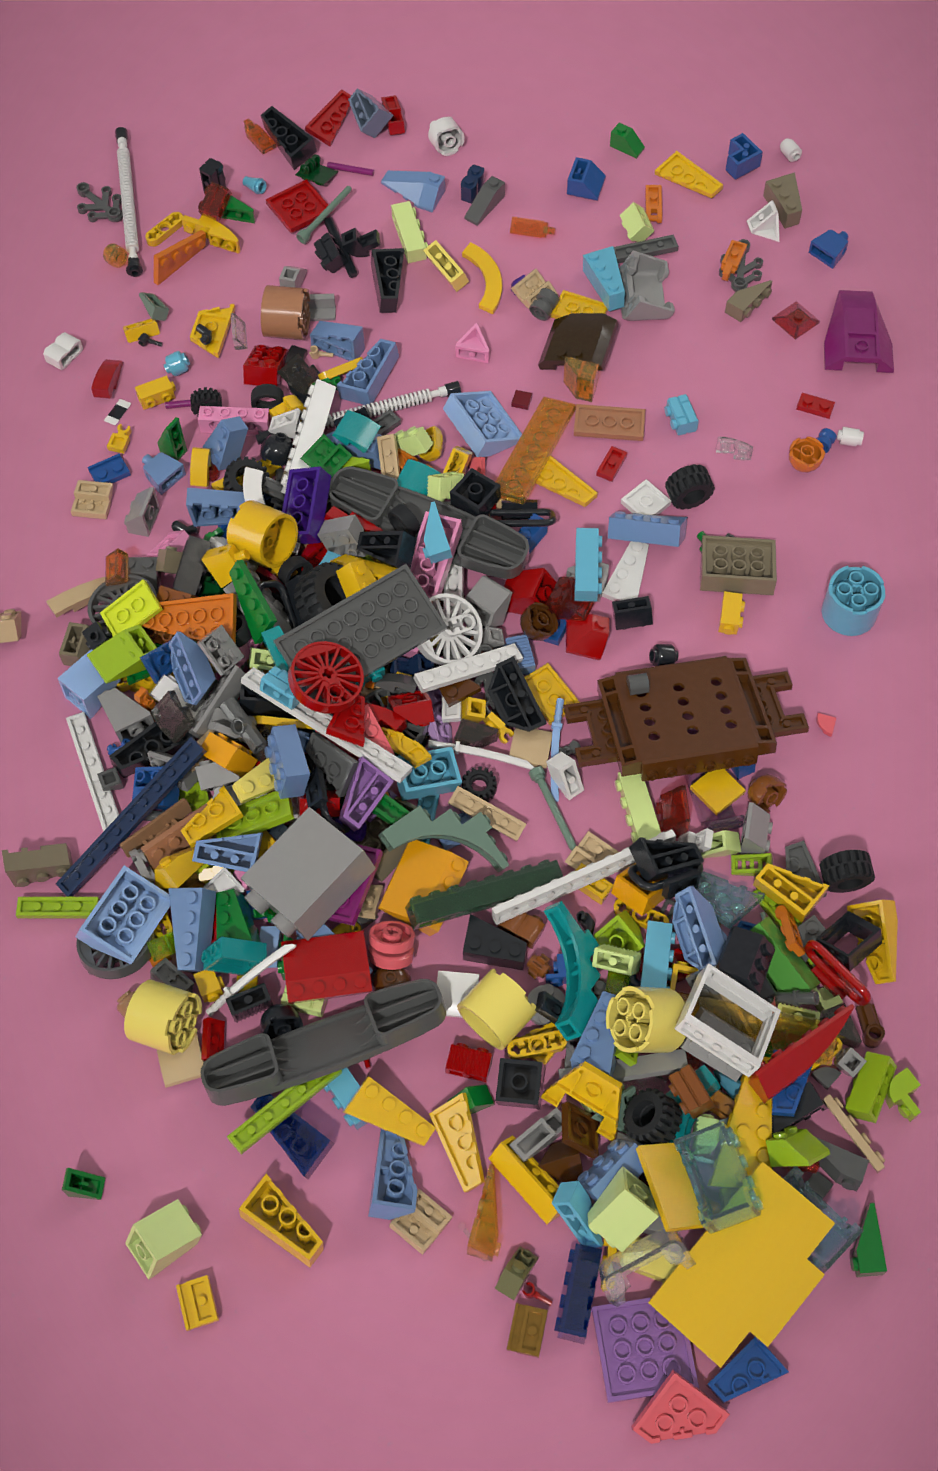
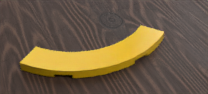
M470 242L462 252V257L468 259L476 267H479L486 285L484 296L479 303V309L494 314L501 300V274L492 257L482 248Z
M381 727L392 750L404 757L414 768L432 760L430 753L416 740L413 741L401 732Z

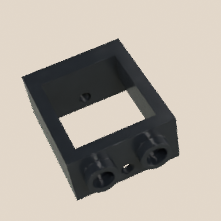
M847 911L818 936L816 941L822 944L842 965L851 971L882 944L881 928ZM848 932L864 940L849 954L833 946Z

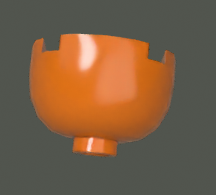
M806 437V439L797 438L790 446L789 461L797 471L812 472L820 467L824 459V446L813 437Z

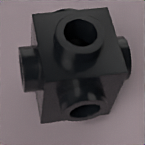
M95 621L82 631L87 640L86 645L90 650L96 649L113 636L109 628L98 621Z

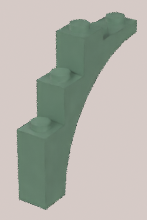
M418 806L378 835L389 852L415 840L430 838L446 839L461 843L475 850L488 860L497 872L509 866L507 856L496 847L495 839L486 833L492 826L490 825V819L485 814L483 815L482 812H479L462 825L459 815L452 811L451 808L431 821L428 811Z

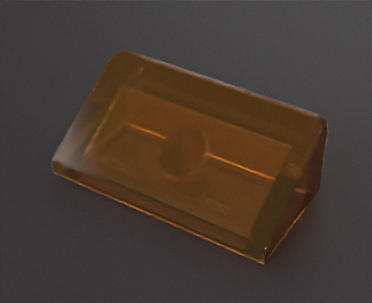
M119 548L106 556V586L128 582V554Z

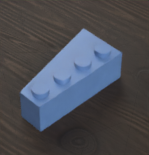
M380 339L367 352V356L357 363V367L346 374L345 380L337 384L340 399L363 405H370V403L374 402L399 358L396 342Z
M187 488L186 507L194 527L228 525L230 518L234 519L240 510L239 506L245 502L243 492Z
M617 511L609 517L608 539L679 547L686 538L687 517L643 515L639 513L626 514L625 512Z
M169 888L177 969L190 973L203 971V962L201 960L203 950L212 944L216 891L205 888Z
M605 991L602 992L570 1059L572 1070L586 1061L609 1076H614L616 1046L613 1044L615 1041L610 1029L606 1027V1011L611 998L616 995Z

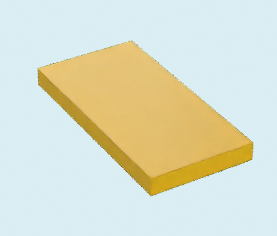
M676 1142L639 1145L636 1148V1152L665 1231L704 1228L707 1224Z

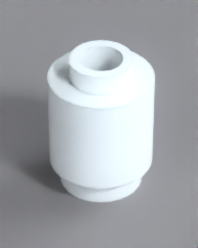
M786 138L781 142V152L790 162L797 161L801 157L802 149L794 140Z
M843 427L842 430H838L837 440L842 445L861 446L864 432L860 431V429Z

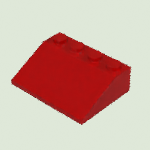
M364 931L312 937L308 941L306 939L281 942V946L288 944L296 945V948L283 956L288 1004L372 992Z

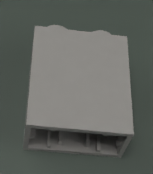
M309 807L254 863L241 879L251 890L244 898L255 910L262 915L268 908H271L276 915L270 921L286 937L289 938L297 931L308 941L376 868L363 849Z

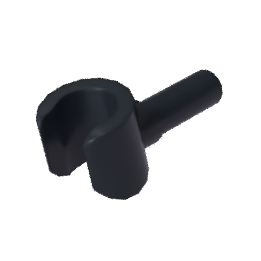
M146 333L141 334L138 338L140 340L138 344L143 347L147 343L161 347L163 345L162 342L150 339Z

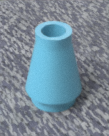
M248 176L243 178V185L254 193L263 194L265 192L267 184L262 178Z

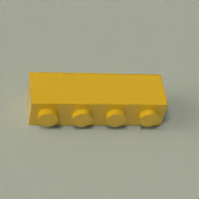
M512 1135L502 1141L488 1159L548 1225L560 1216L552 1205L559 1185L546 1171L538 1166L539 1163L533 1157L525 1162L522 1161L509 1146L516 1139Z

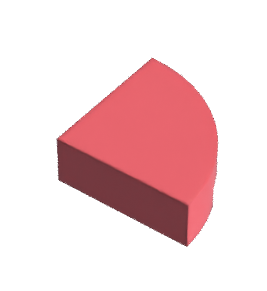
M485 457L471 458L469 462L470 469L473 468L485 475Z
M818 713L816 717L817 724L824 734L831 737L836 717Z

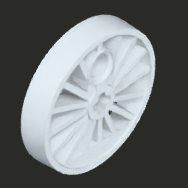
M444 593L429 598L447 625V629L438 634L432 642L429 639L417 647L418 650L428 660L439 665L449 664L473 656L479 649L483 636L481 619L475 608L467 600L454 594ZM439 601H444V612ZM450 602H452V603L455 604L454 607H453V610H452L451 614H450ZM459 607H461L464 612L456 616ZM462 621L466 623L467 627L463 626ZM463 635L474 636V641ZM439 641L438 646L434 652L433 646ZM464 644L471 647L470 651L464 646ZM444 645V658H441L439 655ZM458 649H459V650L462 652V654L465 656L464 658H461V657H460V654H459V652H458ZM450 650L454 660H450Z

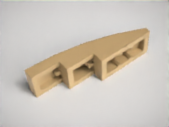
M113 574L80 584L47 600L46 603L56 618L71 609L76 612L88 605L92 593L98 586L115 576Z

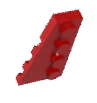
M341 89L305 126V131L326 145L331 146L351 108L348 101L351 95Z

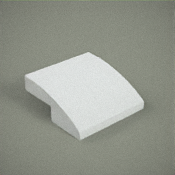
M438 971L437 986L443 997L446 1016L462 1018L457 1010V1005L479 983V974Z

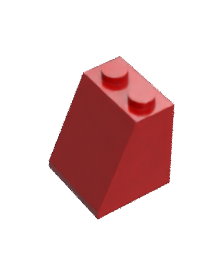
M545 568L523 570L520 575L507 579L504 584L506 589L513 592L507 612L522 615L528 606L535 602H541L549 607L548 610L551 614L555 613L564 590Z

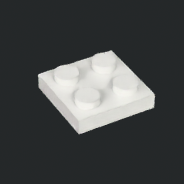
M646 479L621 499V504L633 514L659 515L671 505V500Z

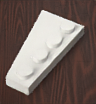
M633 541L629 543L602 592V597L611 601L638 598L649 544Z

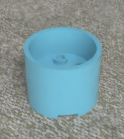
M845 566L837 570L830 580L821 608L825 623L833 631L846 636H857L868 632L874 626L886 596L883 579L877 572L865 566H862V568Z

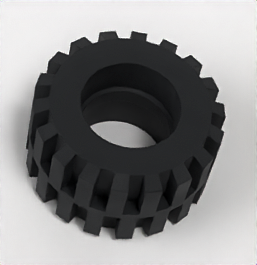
M244 456V459L239 457L236 461L233 460L225 471L223 480L224 491L243 492V486L237 482L236 478L244 475L245 467L263 471V481L266 476L269 477V472L266 473V466L262 467L261 461L256 462V458L253 457L250 460L248 456Z
M696 464L678 469L665 482V488L673 506L682 510L691 509L705 503L715 490L706 467Z
M840 851L826 857L819 864L823 883L829 885L827 891L845 893L856 891L868 886L875 880L870 855L866 851Z
M655 1088L642 1089L638 1095L632 1096L633 1099L627 1103L628 1107L624 1110L625 1117L623 1118V1123H625L624 1129L627 1131V1135L643 1145L670 1143L671 1139L674 1140L676 1138L675 1134L680 1131L679 1125L682 1124L680 1105L674 1099Z

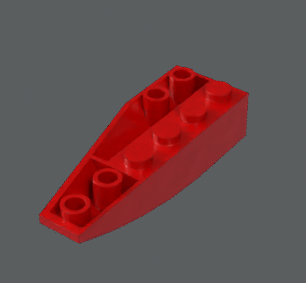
M853 1004L847 1007L842 1005L834 1012L835 1016L830 1019L828 1017L817 1024L818 1027L813 1031L811 1029L801 1036L802 1039L796 1043L792 1042L784 1048L785 1051L782 1049L776 1051L771 1055L767 1064L764 1061L761 1062L760 1068L751 1075L752 1077L748 1083L764 1104L796 1081L814 1065L845 1025L854 1009Z

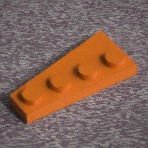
M200 230L155 254L154 283L160 285L206 247V233Z

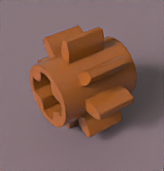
M543 953L540 956L534 954L526 964L529 968L527 974L534 979L537 977L543 979L552 968L549 965L550 958Z

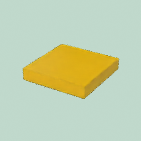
M725 769L708 772L690 786V790L716 816L746 792Z

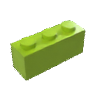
M867 1051L864 1057L867 1062L859 1070L858 1076L853 1081V1089L850 1096L846 1099L845 1108L853 1118L876 1123L897 1065L890 1056Z

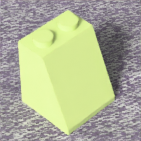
M622 1166L588 1212V1226L590 1230L605 1238L609 1246L612 1248L616 1247L619 1251L623 1252L659 1217L650 1188Z
M177 1199L134 1223L125 1244L149 1280L196 1246L202 1234L199 1225L190 1218L187 1207L182 1205Z

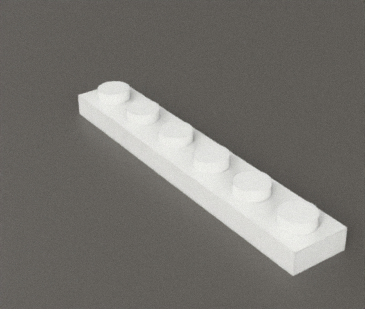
M514 643L416 673L413 679L421 693H425L495 671L496 664L513 656L517 663H521L523 657Z

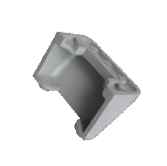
M633 250L619 268L625 290L624 307L621 308L622 318L628 321L669 319L673 316L675 308L673 303H665L662 282L669 275L667 261Z

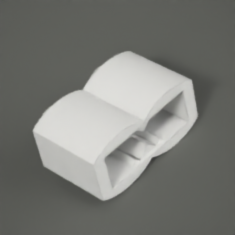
M66 332L62 333L55 339L54 343L45 348L43 353L45 361L60 370L65 369L72 359H75L82 352L81 340Z

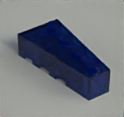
M271 1094L258 1097L250 1107L257 1113L275 1097ZM292 1113L270 1131L274 1139L307 1179L311 1177L334 1145L331 1140L295 1113Z
M577 1243L575 1250L570 1249L568 1262L572 1263L571 1271H566L563 1285L567 1286L566 1295L561 1294L559 1308L563 1309L561 1318H556L554 1331L558 1332L557 1338L584 1344L588 1331L587 1327L590 1320L591 1304L594 1298L602 1249Z

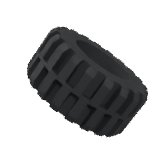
M332 562L321 563L298 580V584L295 587L294 601L297 602L295 606L296 610L300 612L301 620L304 619L306 622L332 607L325 591L331 595L336 604L346 599L336 573L343 565L339 564L337 566V563Z

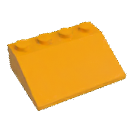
M418 840L407 843L378 909L428 936L438 933L469 861L453 852Z

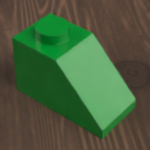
M619 122L611 131L610 147L636 159L645 149L633 128Z

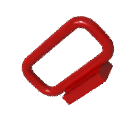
M809 940L804 949L808 958L816 965L811 971L821 984L834 997L839 995L843 1000L848 996L860 1006L868 1005L871 1001V994L868 989L822 944L815 940ZM813 949L816 950V951L823 957V959H821V958L813 951ZM855 988L862 995V997L859 996L853 989Z

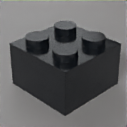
M473 468L450 491V504L475 517L486 515L501 498V485Z
M500 1058L496 1103L502 1106L540 1109L545 1068L543 1062Z

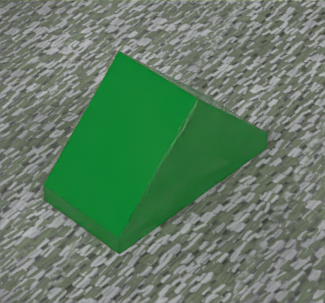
M486 1084L466 1087L448 1100L450 1101L461 1093H466L471 1115L494 1105Z
M66 1168L62 1191L68 1197L101 1200L105 1177Z

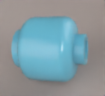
M176 351L165 357L166 363L164 368L168 374L171 373L173 376H179L188 371L190 362L185 353Z

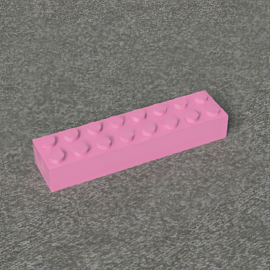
M426 511L417 536L410 570L428 598H431L432 596L442 594L463 528L461 519L439 514L453 557L431 564L430 559L425 558L422 549L426 547L424 536L429 512ZM416 647L402 655V657L411 658L416 654L422 653Z

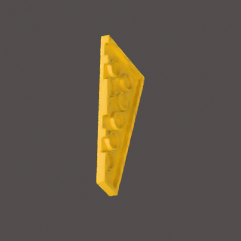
M763 1057L762 1062L764 1061L767 1064L771 1057ZM742 1074L741 1086L738 1094L735 1096V1105L726 1125L720 1145L719 1157L715 1161L712 1179L709 1180L708 1187L740 1189L761 1161L772 1169L766 1140L772 1137V1099L765 1104L748 1083L752 1076L747 1077Z

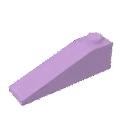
M439 688L428 691L435 722H431L428 725L427 733L433 741L452 743V728L449 722L443 723L442 694Z

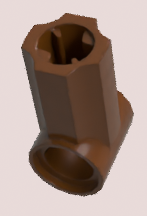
M868 1003L866 1006H857L855 1010L863 1033L862 1041L867 1047L876 1048L882 1042L885 1030L880 1025L875 1006L871 1003ZM869 1033L876 1034L878 1039L872 1038Z

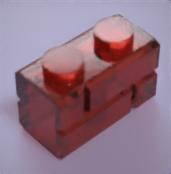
M211 182L210 186L208 185L205 189L204 200H201L198 205V212L203 216L220 222L231 197V191L222 185Z

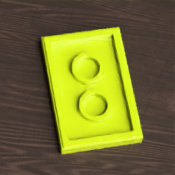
M143 579L101 611L100 614L114 637L125 629L139 624L142 626L162 611L163 608L147 581Z

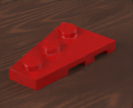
M359 695L357 701L351 707L342 712L334 713L327 727L326 734L364 747L365 697Z

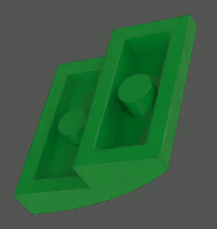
M323 434L300 459L310 467L321 466L332 478L352 457V454L340 443L336 446Z

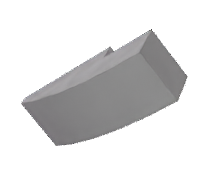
M556 1107L509 1145L523 1162L539 1153L562 1135V1113Z

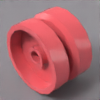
M383 921L371 927L368 953L370 962L379 968L388 970L402 969L409 966L413 961L415 932L413 928L399 921Z

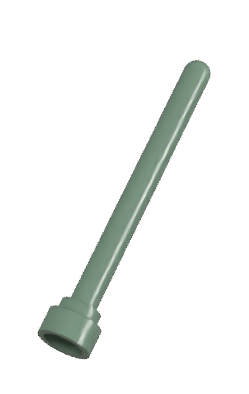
M346 186L306 229L300 230L296 234V238L302 244H306L310 240V234L352 191L351 186Z
M542 766L535 767L528 774L532 781L538 783L569 849L573 851L577 845L545 782L546 773Z

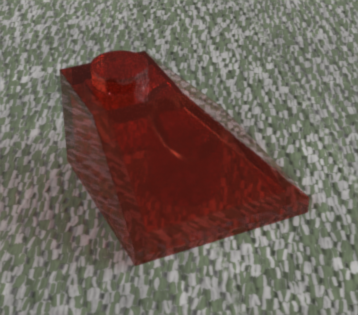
M797 301L772 317V320L794 339H797L820 323V320Z

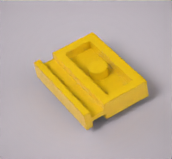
M208 1275L176 1285L186 1331L219 1321Z

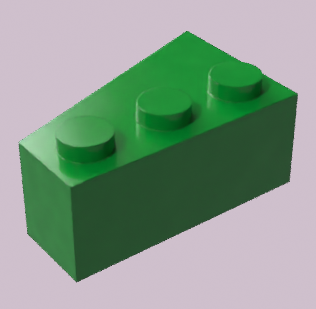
M235 889L216 893L217 940L220 937L261 942L258 928L255 926L252 918L251 908L244 898L245 895Z

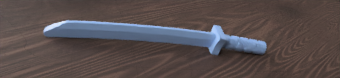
M557 698L554 722H552L551 729H553L551 758L559 753L560 730H562L563 724L561 723L564 699ZM551 778V794L554 800L558 802L559 789Z

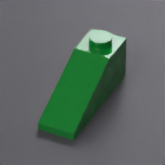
M211 191L206 204L209 216L255 224L254 209L226 192Z
M175 417L164 429L157 444L160 453L162 452L177 461L187 452L179 418Z
M870 1203L865 1209L852 1257L850 1258L851 1269L855 1271L856 1277L879 1276L887 1272L875 1203Z

